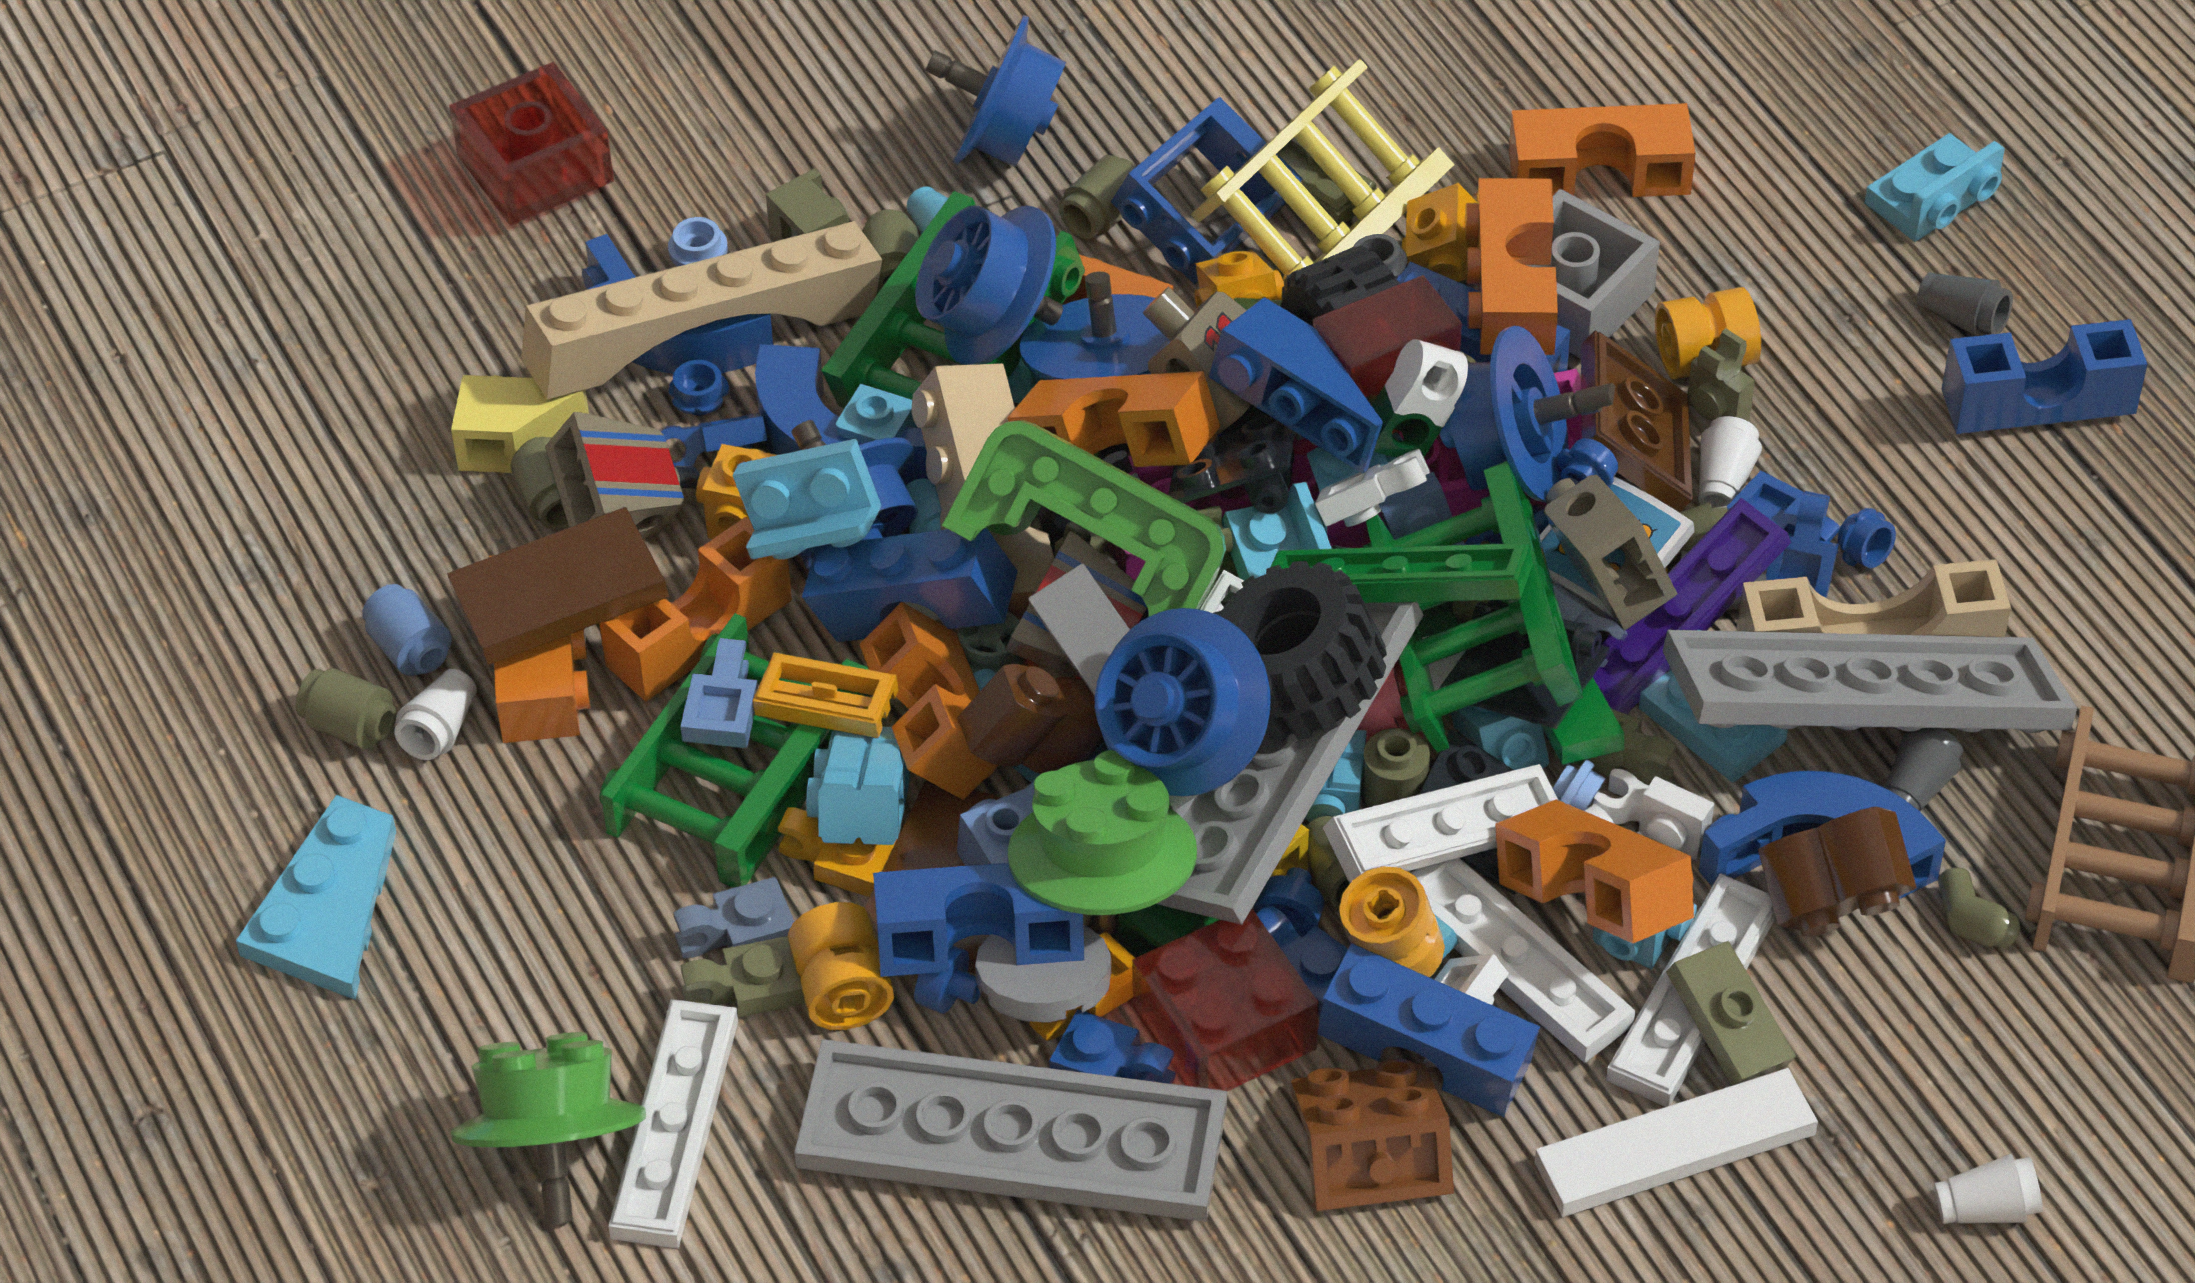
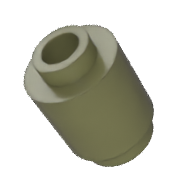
M1114 155L1101 157L1064 192V200L1059 205V213L1067 228L1075 235L1084 239H1091L1095 235H1104L1113 228L1123 217L1120 211L1111 203V200L1128 173L1136 166L1131 161Z
M886 209L874 213L868 218L862 229L864 235L882 258L877 294L919 238L916 225L906 214L898 210Z
M535 437L525 442L515 453L510 464L511 471L531 516L541 521L542 525L548 529H564L569 527L545 448V445L552 437Z
M330 668L326 671L321 669L311 671L301 683L297 693L296 712L300 717L306 719L310 728L363 749H368L378 741L384 740L392 731L396 721V708L393 705L392 694L387 688L336 668Z
M1391 728L1374 734L1368 740L1364 748L1362 796L1368 807L1419 794L1429 773L1430 752L1428 745L1418 734L1406 729Z

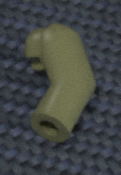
M1950 868L1938 876L1937 881L1947 923L1955 935L1984 946L1995 945L1999 948L2009 947L2017 940L2020 934V922L2017 916L2007 912L2006 908L2002 905L1976 897L1968 870L1964 868Z

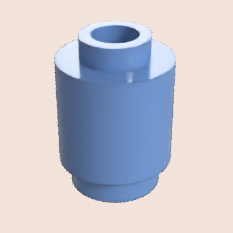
M390 584L378 589L368 598L362 610L366 632L402 674L415 676L429 673L437 669L444 662L452 641L451 633L415 591L404 589L398 584Z

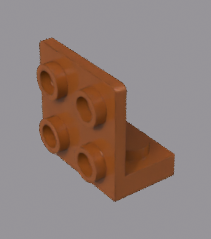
M1391 1059L1377 1064L1374 1069L1350 1072L1341 1068L1327 1067L1314 1070L1307 1077L1291 1080L1292 1096L1308 1136L1312 1199L1317 1211L1454 1194L1449 1116L1424 1063H1414L1406 1059Z

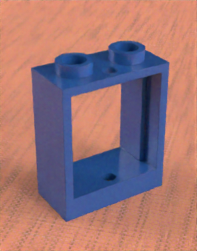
M1219 96L1128 173L1111 203L1120 211L1123 219L1131 227L1140 230L1162 252L1164 259L1172 268L1182 272L1195 285L1198 282L1195 263L1215 259L1223 254L1233 252L1250 236L1236 222L1210 244L1152 185L1196 148L1219 171L1228 166L1235 173L1266 142ZM1276 153V156L1301 183L1303 178ZM1259 171L1239 188L1267 220L1272 218L1286 204L1284 199Z

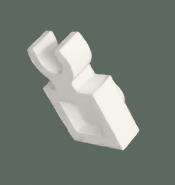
M1416 449L1392 460L1388 464L1380 466V464L1368 468L1363 474L1359 472L1323 488L1315 505L1325 526L1340 520H1344L1347 527L1354 526L1377 515L1381 511L1379 503L1384 502L1387 496L1408 490L1427 481L1425 475L1429 474L1430 470L1420 449Z

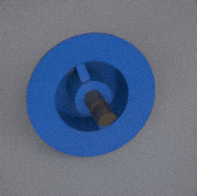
M1507 327L1498 334L1495 340L1491 362L1468 363L1465 386L1454 405L1455 409L1440 431V437L1448 449L1456 448L1464 467L1467 483L1473 491L1488 488L1484 474L1485 469L1507 461L1523 490L1534 500L1546 502L1549 490L1553 485L1561 481L1560 474L1563 469L1557 464L1558 455L1563 449H1569L1566 419L1577 417L1579 414L1583 416L1601 412L1603 407L1613 405L1615 385L1609 383L1577 390L1575 393L1560 394L1552 367L1538 341L1523 327Z

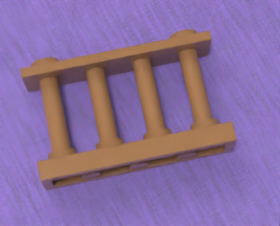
M2081 705L2076 730H2062L2055 767L2067 769L2046 881L2045 883L2032 882L2025 914L2026 921L2037 923L2032 949L2046 952L2053 919L2158 941L2159 949L2171 951L2167 978L2194 984L2195 808L2185 806L2183 812L2079 791L2083 766L2183 786L2186 787V794L2195 796V755L2192 761L2089 741L2094 708ZM2073 816L2178 838L2177 845L2189 847L2187 859L2176 857L2175 862L2170 863L2069 842ZM2069 868L2169 889L2168 896L2180 899L2178 911L2167 909L2165 915L2060 894L2059 889L2063 869Z

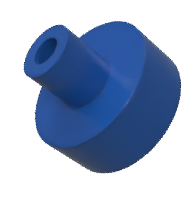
M1293 867L1287 870L1286 875L1269 878L1255 902L1253 913L1255 916L1266 904L1272 905L1290 920L1295 931L1303 937L1314 926L1318 927L1325 901L1320 891L1311 885V874L1302 868Z
M952 946L948 952L949 972L919 974L914 992L915 1002L941 1014L946 1013L953 1006L957 998L975 1004L980 998L981 993L976 984V976L967 973L969 967L968 951Z

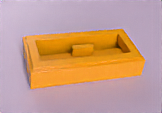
M773 653L753 698L755 715L879 738L882 731L881 719H887L891 709L889 700L895 699L899 690L897 676ZM779 678L809 683L812 686L780 681ZM837 689L873 695V697L840 692Z

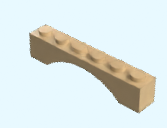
M853 221L526 306L521 360L548 400L603 385L623 367L654 346L686 330L719 319L746 314H782L803 318L816 325L824 326L862 316L877 295L882 258L856 222Z

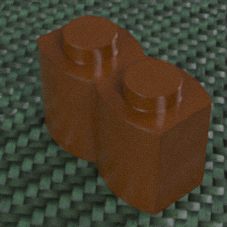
M1020 664L1002 666L957 717L972 754L999 766L1013 767L1022 764L1039 774L1057 771L1068 765L1086 761L1104 741L1096 717L1095 698L1082 679L1073 677L1053 678L1048 672L1035 666L1028 667Z
M1877 806L1843 815L1817 828L1783 837L1758 849L1778 926L1800 930L1801 935L1805 937L1821 935L1836 930L1841 926L1839 918L1857 909L1864 916L1893 910L1900 906L1899 896L1917 888L1897 814L1895 811Z

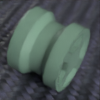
M1007 611L1004 623L959 628L958 639L973 674L982 669H991L997 673L1002 666L1008 664L1023 665L1024 660L1022 657L1005 650L1019 624V620L1011 612Z

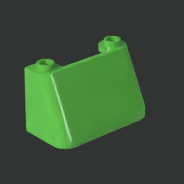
M1024 420L1006 422L995 428L990 434L942 524L943 527L969 541L974 540L985 528L1003 536L1016 535L1029 528L1038 516L1042 506L1146 561L1131 591L1143 598L1148 608L1149 617L1171 609L1190 608L1200 610L1213 588L1226 551L1225 536L1219 525L1206 515L1046 429Z

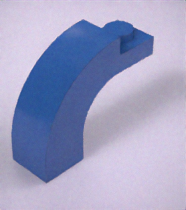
M608 234L585 242L589 267L582 269V277L587 290L636 277ZM746 314L719 319L686 330L654 346L632 362L648 369L674 374L681 364L691 360L712 362L719 368L721 373L756 364L760 344L773 345L771 315Z
M760 344L755 370L758 411L763 416L767 441L764 442L771 454L781 455L802 450L796 443L791 431L800 423L808 420L814 421L822 436L821 441H824L826 445L851 440L837 434L836 421L839 416L832 413L822 403L824 384L821 371L820 348ZM906 427L900 438L910 441L915 454L909 467L900 476L905 486L917 479H928L926 475L927 450L921 428Z
M1826 771L1787 772L1761 778L1743 786L1739 814L1722 816L1704 831L1699 872L1712 887L1720 873L1735 879L1762 865L1758 852L1759 848L1783 837L1817 828L1843 815L1877 806L1895 811L1897 814L1917 887L1899 896L1900 900L1938 880L1946 839L1909 802L1875 783L1858 777Z

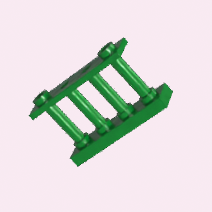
M956 191L952 192L821 371L839 407L845 409L860 384L912 400L913 394L922 382L890 370L904 349L910 346L963 365L954 360L946 346L944 332L923 324L926 318L917 309L915 290L922 261L933 239L953 215L966 207L976 205L972 197ZM1061 231L1056 237L1054 266L1044 296L1060 304L1065 301L1067 296L1074 294L1085 273L1072 235ZM1034 316L1026 329L1036 320ZM1023 333L1002 355L987 363L1003 364L1007 380L1019 365L1021 359L1020 340Z
M1507 461L1484 470L1490 496L1481 499L1482 506L1395 540L1378 514L1366 520L1371 542L1363 545V548L1446 546L1456 544L1489 530H1492L1495 535L1501 533L1503 544H1530L1533 565L1521 599H1509V606L1424 639H1422L1419 626H1417L1399 656L1408 694L1400 697L1404 717L1413 733L1423 731L1437 753L1449 749L1441 716L1530 682H1533L1535 687L1545 684L1559 707L1584 697L1529 496L1516 480ZM1448 601L1418 602L1421 611H1425ZM1519 630L1521 635L1528 634L1531 647L1522 650L1521 658L1438 690L1434 689L1429 664Z
M734 613L720 634L714 633L709 637L703 647L700 661L622 766L612 769L607 774L599 794L607 834L619 838L638 812L712 844V850L716 854L719 882L732 888L747 885L783 833L778 832V826L787 808L794 807L800 809L807 800L808 779L814 778L816 749H828L831 733L834 731L796 723L786 727L754 714L749 739L778 751V754L766 770L760 769L756 773L687 745L688 742L682 740L680 726L692 675H712L720 638L746 641L743 660H748L749 662L747 679L757 680V684L760 685L770 661L750 654L746 617ZM845 659L842 663L845 666L869 670L868 667L849 659ZM779 678L780 681L812 686L809 683ZM837 689L840 692L871 697L869 694ZM672 766L744 796L745 800L733 816L728 815L720 819L658 793L654 789Z

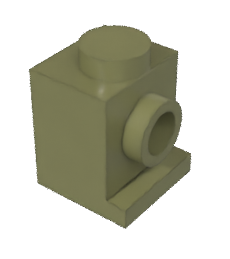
M815 168L766 193L769 234L775 241L850 222L842 203L836 197L832 196L829 198L823 192L822 177Z

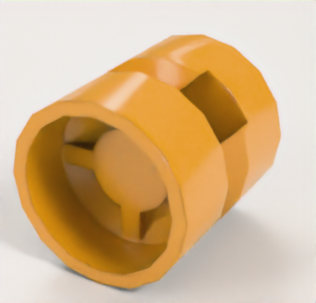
M1744 287L1708 293L1703 303H1700L1696 297L1690 296L1657 304L1654 318L1657 346L1663 366L1671 379L1690 377L1691 362L1698 357L1700 350L1705 345L1716 351L1720 343L1721 332L1725 328L1746 341L1747 347L1741 366L1757 364L1761 354L1759 319L1754 302Z
M1386 866L1367 870L1351 881L1342 894L1339 907L1341 921L1350 942L1430 978L1442 963L1445 945L1442 932L1432 912L1423 885L1413 874L1398 867Z
M833 902L817 906L803 913L793 922L788 932V943L796 971L801 977V989L809 1017L817 1026L828 1030L857 1028L878 1019L889 1009L894 999L893 987L889 976L881 977L878 937L871 914L863 906L851 902Z

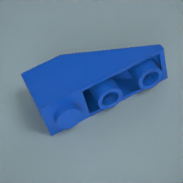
M1264 297L1222 329L1209 374L1210 379L1363 474L1368 470L1383 421L1316 328Z

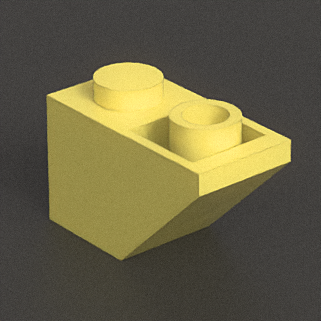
M463 375L451 428L458 471L512 473L510 467L511 460L525 442L535 437H553L573 412L589 414L586 389L547 400L533 378Z

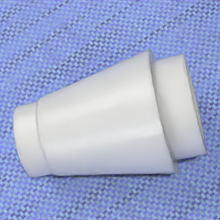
M1732 416L1719 417L1711 422L1710 428L1702 433L1698 501L1701 505L1710 502L1711 508L1727 506L1742 491L1762 451L1761 443L1758 440L1759 431L1750 422Z
M446 670L441 677L437 678L403 706L397 713V725L394 730L395 738L399 745L408 754L422 760H432L438 755L449 752L454 745L472 699L476 694L474 681L460 670Z
M2010 1153L1950 1177L1947 1181L1934 1183L1936 1201L1943 1224L1953 1222L2026 1223L2027 1215L2043 1211L2039 1183L2031 1157L2014 1160L2013 1155Z

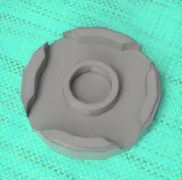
M1083 925V961L1017 965L1015 950L1012 944L1000 936L991 934L978 950L975 964L976 984L980 993L982 990L988 995V1004L999 1013L1022 1021H1058L1066 1019L1067 1010L1075 1009L1082 1005L1083 1013L1096 1006L1108 992L1111 979V954L1104 939L1088 926Z

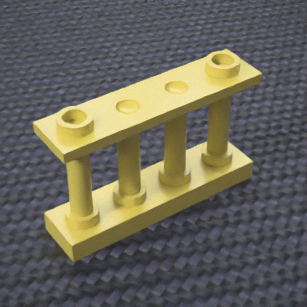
M1359 59L1343 73L1334 65L1311 85L1308 90L1315 98L1235 173L1226 166L1200 190L1207 199L1190 215L1200 223L1222 205L1284 274L1282 277L1284 282L1286 276L1292 272L1347 250L1365 236L1383 234L1407 211L1408 200L1424 195L1454 164L1439 147L1421 161L1414 154L1407 157L1346 88L1368 68ZM1328 104L1390 172L1386 178L1393 186L1385 194L1378 187L1372 190L1311 121ZM1293 137L1354 204L1355 207L1352 212L1358 220L1350 228L1343 221L1337 224L1276 156V153ZM1257 171L1320 240L1316 246L1323 254L1314 262L1308 256L1302 259L1239 189Z

